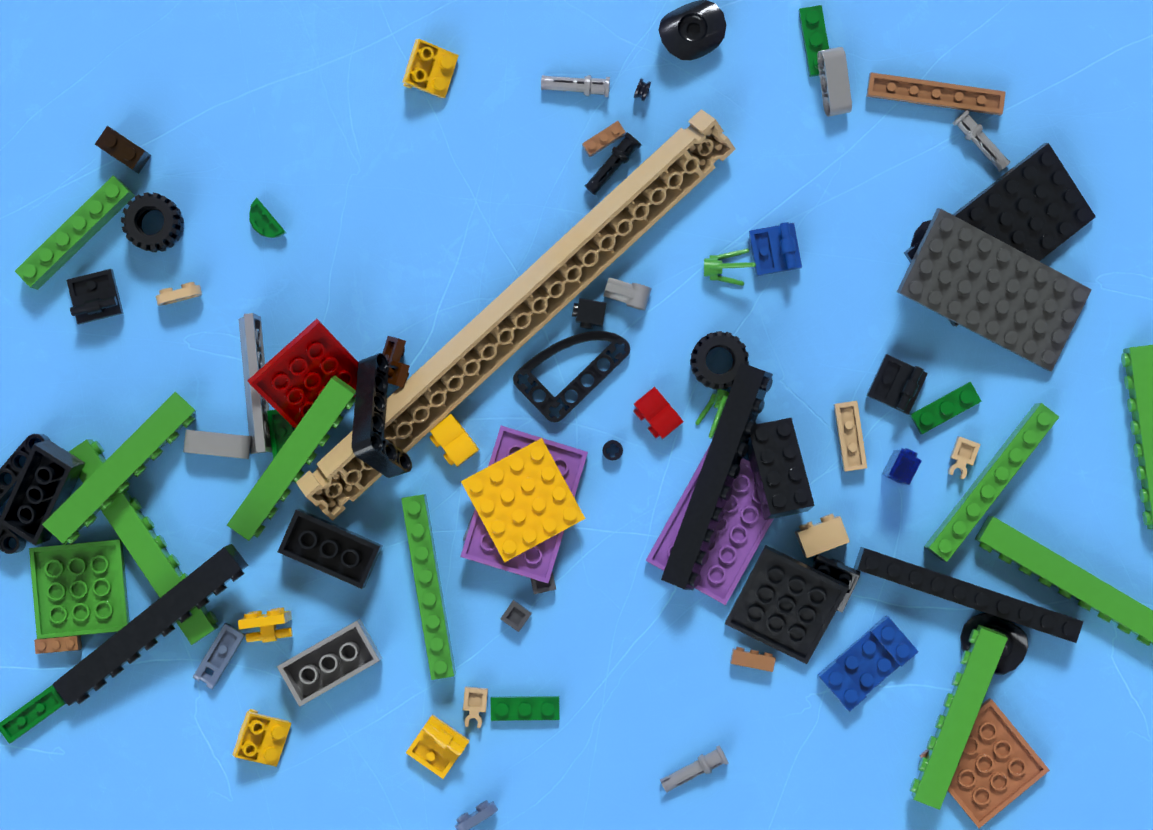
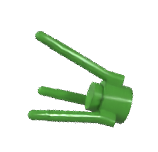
M749 249L720 255H710V258H704V276H710V280L743 286V281L719 276L718 274H722L723 268L755 267L756 263H722L721 259L749 253Z
M718 389L716 394H712L710 401L695 422L696 425H699L715 403L714 408L718 409L713 421L709 438L714 436L730 393L728 391Z

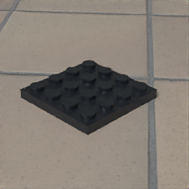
M765 545L727 616L725 625L807 664L847 593L849 585Z

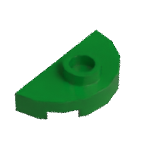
M256 197L250 206L249 222L253 229L260 235L268 238H276L286 234V231Z

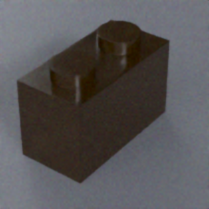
M109 126L104 129L95 143L96 146L138 174L151 156L148 152Z

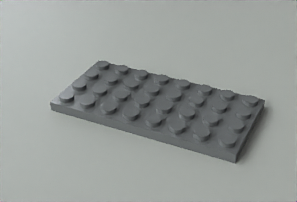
M937 208L897 293L1052 372L1092 289L943 209Z

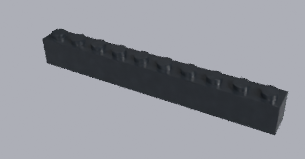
M740 363L661 580L684 590H694V587L699 584L701 568L708 560L709 554L707 552L709 546L716 538V527L718 522L723 519V508L726 501L732 495L731 487L733 481L740 473L739 465L742 457L748 451L749 446L747 443L750 435H753L755 432L758 413H761L764 408V397L772 386L773 374Z
M233 544L223 547L52 685L68 706L75 702L80 705L90 697L88 693L92 689L97 691L107 684L106 678L110 675L114 678L124 670L122 666L126 662L129 664L133 663L141 657L140 651L144 648L148 651L158 643L156 639L160 635L167 636L175 630L174 624L178 621L183 623L189 619L194 608L201 609L210 602L208 597L213 593L217 596L227 588L225 584L228 581L232 580L235 582L245 574L242 570L249 565Z
M860 547L854 565L856 570L1077 643L1084 622Z

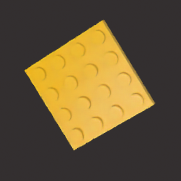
M542 438L461 481L504 563L586 519Z

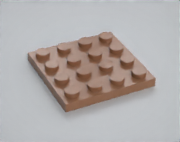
M989 698L980 707L948 792L974 824L981 828L1050 770L994 701ZM929 749L925 750L921 755H919L921 759L922 757L926 758Z

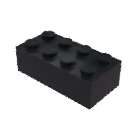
M792 418L757 424L753 435H750L747 443L749 446L747 454L764 520L809 511L815 505Z
M50 440L35 443L3 510L0 523L35 546L50 540L52 534L42 524L70 497L85 462Z
M297 509L277 552L362 589L366 586L383 545L306 511Z

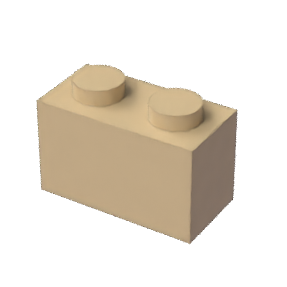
M832 513L821 517V522L813 525L811 521L799 526L800 530L795 531L805 558L850 542L840 516L834 517Z

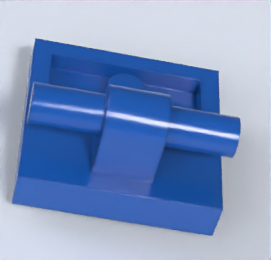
M785 222L778 226L749 231L754 263H756V276L802 268L794 223Z

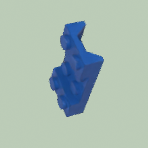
M885 616L823 669L818 676L850 712L867 697L866 695L899 666L902 667L919 651L888 616Z

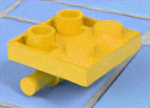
M415 39L402 81L404 83L403 86L407 88L414 87L439 98H445L459 55L421 39Z
M284 607L270 609L267 611V614H262V611L248 612L244 614V618L238 620L239 629L260 627L261 632L246 633L247 643L262 641L263 643L277 641V638L293 636L291 627L276 629L277 624H284L292 620L291 611H285Z
M249 709L241 725L232 755L236 758L277 767L291 722L258 714L257 710Z
M432 714L406 751V754L444 779L470 740Z

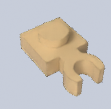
M957 436L950 458L956 461L955 464L949 467L948 474L953 475L954 470L959 468L961 470L960 479H964L967 476L966 464L973 466L981 444Z
M465 686L463 710L469 711L465 718V727L469 726V720L472 718L478 721L477 728L481 727L482 718L479 712H486L488 688Z

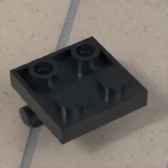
M112 269L67 280L73 307H70V312L72 316L76 317L77 324L80 325L124 314Z
M885 354L866 396L909 415L928 373L918 366H911Z
M815 555L812 568L849 585V589L837 611L843 613L860 577V571L845 566V563L836 559Z

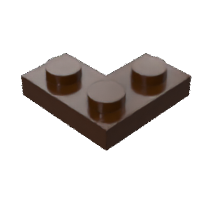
M388 336L382 353L389 364L388 383L403 388L405 381L408 379L410 368L409 365L400 363V359L405 352L404 346L406 341Z

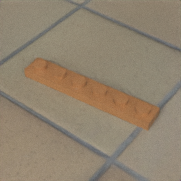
M871 72L869 74L866 97L1001 116L1003 114L1006 92Z

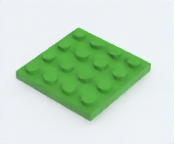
M121 539L66 544L65 546L54 545L29 548L37 639L118 632L129 623L123 544Z

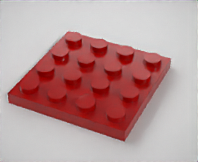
M316 319L247 381L275 410L296 428L333 376H337L356 390L359 362Z

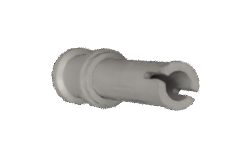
M542 75L541 90L584 92L586 96L599 94L609 97L610 77L601 79L592 78L591 75H587L584 79Z
M966 110L952 124L954 126L957 125L966 135V140H972L999 172L1010 164V161L983 133V126L977 124L969 115L970 112Z
M719 745L716 747V750L705 756L701 754L694 763L660 779L667 793L703 773L710 774L712 769L722 764L727 765L729 762Z

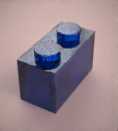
M901 448V450H894L882 475L901 485H910L922 460L916 458L918 454L910 449Z

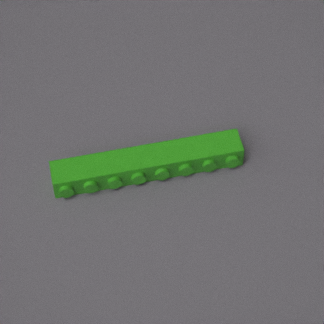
M1153 345L1123 349L1124 353L1121 355L1123 367H1126L1127 374L1124 377V384L1126 389H1129L1130 396L1127 400L1129 412H1132L1133 419L1130 423L1132 434L1135 435L1136 441L1133 450L1135 457H1138L1139 463L1136 472L1142 485L1140 499L1145 507L1143 522L1147 525V529H1153Z
M333 376L230 519L227 524L228 527L248 541L253 536L259 537L265 529V526L262 524L266 518L271 520L277 512L276 504L279 500L284 502L290 494L291 490L288 488L291 483H296L303 476L302 468L306 463L310 465L317 456L314 451L319 445L323 447L330 438V435L327 434L332 427L336 429L344 418L341 416L345 408L350 410L354 405L355 389L337 376Z
M174 392L42 525L64 546L67 543L72 544L81 535L79 531L84 526L88 528L97 519L95 516L101 508L105 511L114 502L112 497L117 492L122 494L130 486L128 481L134 475L139 477L147 468L145 464L150 459L156 460L163 452L161 448L167 442L172 444L178 438L179 434L177 432L183 426L187 428L196 419L194 417L196 414L195 409L178 393Z
M1042 403L1034 404L924 547L940 560L947 562L1059 419V416Z
M426 494L401 498L431 680L453 677L456 671Z
M978 625L977 630H972L969 637V642H971L968 651L965 650L960 661L963 664L960 673H955L952 680V685H954L951 694L948 693L943 704L946 707L943 715H939L935 727L938 729L935 736L929 738L927 744L929 751L926 758L922 757L918 770L921 772L918 779L914 778L910 791L912 792L913 800L940 810L1008 638L1005 634Z

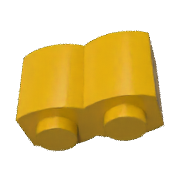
M453 414L448 415L430 431L432 435L429 438L437 448L441 445L446 453L443 456L451 466L455 464L459 467L480 451Z

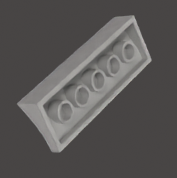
M254 313L244 314V317L238 320L249 436H251L250 453L256 454L272 452L267 414L269 403L247 381L265 365L261 317Z

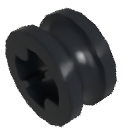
M640 78L633 98L640 97L641 101H645L651 82L645 83Z
M611 440L604 444L602 451L605 458L613 461L621 457L623 448L618 441ZM611 444H616L615 448L619 447V453H615V457H610V453H606V448H610Z

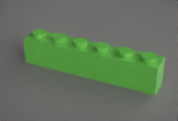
M112 176L35 250L15 272L30 288L38 290L135 195L120 179Z

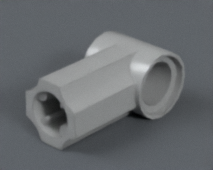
M608 278L603 297L626 303L627 306L646 310L652 288L637 283L630 284L614 278Z

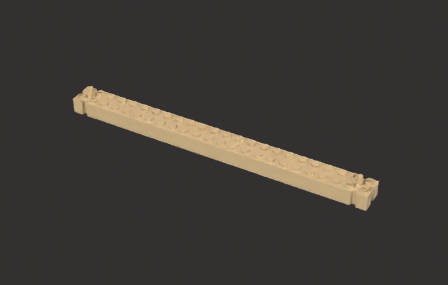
M702 109L688 121L690 126L687 129L680 128L405 381L403 388L399 387L386 401L384 438L407 453L716 168L714 163L718 159L721 161L725 160L735 150V147L729 138L722 133L724 131L716 119ZM353 430L316 463L318 467L313 473L309 470L296 482L305 497L316 507L319 506L321 511L332 521L346 509L344 504L349 499L354 502L383 475L355 456L352 450Z

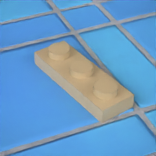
M851 401L834 404L843 471L866 469L867 462L858 402Z

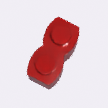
M653 387L633 404L636 407L633 412L641 421L645 419L650 424L647 429L655 438L660 436L663 440L684 422L656 387Z

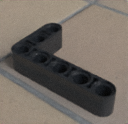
M378 353L362 359L358 363L352 450L357 458L385 477L392 478L410 472L412 462L407 453L384 438L389 364L386 357Z
M44 434L29 435L0 468V507L10 497L23 469L19 464L20 457L24 455L28 458L34 441L37 438L41 441L50 440L48 436ZM7 473H10L12 476V482L9 485L4 481V476ZM0 523V550L6 554L18 553L24 550L26 539ZM11 537L15 538L17 542L14 549L9 546Z

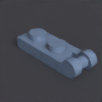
M225 623L193 675V679L198 682L200 680L205 682L206 686L213 690L245 634ZM207 667L214 671L212 676L205 672Z

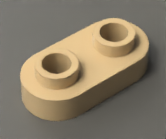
M195 282L182 284L181 289L174 291L173 288L162 289L159 291L160 294L156 296L158 306L168 305L201 296L200 285H195Z

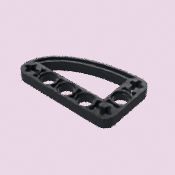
M591 331L580 333L563 339L538 353L516 371L513 376V383L549 421L559 422L629 355L630 345L623 337L611 332ZM597 340L611 342L556 397L531 373L542 362L573 345ZM615 344H625L624 351L626 353H618L615 356L618 359L616 363H614L610 356L605 354L607 351H610L612 354L616 350ZM602 358L608 359L610 362V368L607 371H601L597 367V362ZM519 374L523 376L529 375L527 380L531 385L534 381L538 384L530 390L529 394L525 392L528 389L525 384L519 385L517 383L519 381ZM585 374H590L594 378V383L590 387H585L581 383V378ZM541 389L545 392L546 397L544 401L536 402L533 400L532 395L535 390ZM568 390H574L578 394V399L574 403H568L565 400L564 396ZM561 398L562 402L570 408L565 411L563 407L559 411V418L556 416L551 418L549 416L551 413L549 408H557L560 405L557 400Z

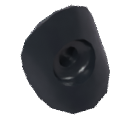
M699 0L688 3L666 14L661 19L658 30L661 42L670 54L681 60H694L707 55L720 45L725 37L726 21L724 13L715 3Z
M983 612L972 616L964 624L960 635L962 651H968L971 642H969V637L972 630H977L978 625L1005 634L1008 638L994 674L1004 675L1015 670L1026 655L1028 649L1027 634L1011 621Z

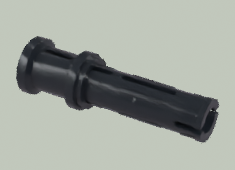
M626 132L622 142L617 147H613L612 155L584 186L592 194L596 195L622 163H627L629 156L636 148L642 146L641 143Z

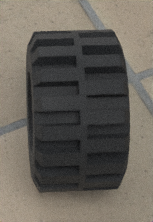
M147 192L143 193L144 196H135V201L130 200L127 203L129 205L128 209H123L125 217H121V222L124 224L122 230L127 234L126 238L135 246L151 252H157L158 250L163 252L166 251V247H173V242L175 240L179 241L181 238L178 236L179 232H183L184 229L181 226V223H184V219L180 216V209L176 207L174 202L158 193L153 192V194ZM152 210L161 211L164 217L162 229L154 235H146L142 230L143 217Z
M722 331L709 333L702 337L692 350L691 370L696 379L704 386L716 390L732 387L740 363L749 365V354L746 352L745 344L741 343L737 336L731 335L732 333H724ZM722 347L731 353L733 364L728 372L715 374L707 367L706 356L713 348Z

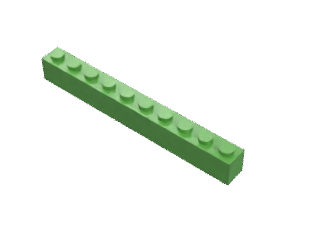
M86 439L69 451V453L85 462L79 476L82 483L106 461L102 454L104 452L102 446L97 441L94 442L91 439ZM128 487L122 494L117 492L112 497L114 502L105 511L101 508V511L161 598L188 575L186 573L182 574L178 568L180 565L179 561L173 554L170 555L165 548L167 547L165 540L160 535H156L153 530V522L149 517L143 516L140 511L142 509L140 503L135 497L131 498L127 492L129 490ZM205 606L199 610L197 607L191 611L192 616L185 622H177L191 645L219 628L216 624L218 622L216 616L212 611L208 612Z
M993 516L987 517L975 540L980 542V548L989 553L994 550L1000 554L998 558L1008 564L1016 563L1020 566L1018 570L1024 574L1031 576L1033 573L1039 577L1038 582L1049 588L1051 585L1059 589L1057 593L1069 600L1071 597L1079 601L1077 605L1088 611L1091 608L1099 612L1097 616L1108 623L1111 620L1116 622L1119 630L1127 634L1133 632L1138 635L1137 640L1147 646L1153 644V610Z

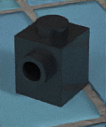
M579 298V304L574 303L572 316L576 317V323H580L579 327L593 329V325L603 327L606 303Z

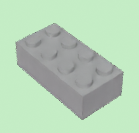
M358 619L281 663L277 668L300 707L379 662L382 656L361 619Z

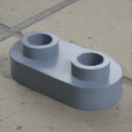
M486 800L475 807L477 811L469 815L466 812L456 819L458 823L455 825L456 830H469L498 811L495 803H488Z

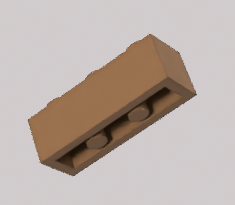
M616 121L582 143V146L588 156L592 157L623 137L626 132L619 121Z
M81 635L34 640L35 654L82 649Z
M742 647L732 648L731 664L773 672L776 660L773 654L767 652L759 654V651L750 649V652L744 651L745 648Z

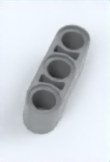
M837 47L818 51L817 61L825 114L829 117L850 113L852 111V100L844 49Z
M186 430L183 452L249 459L251 436Z

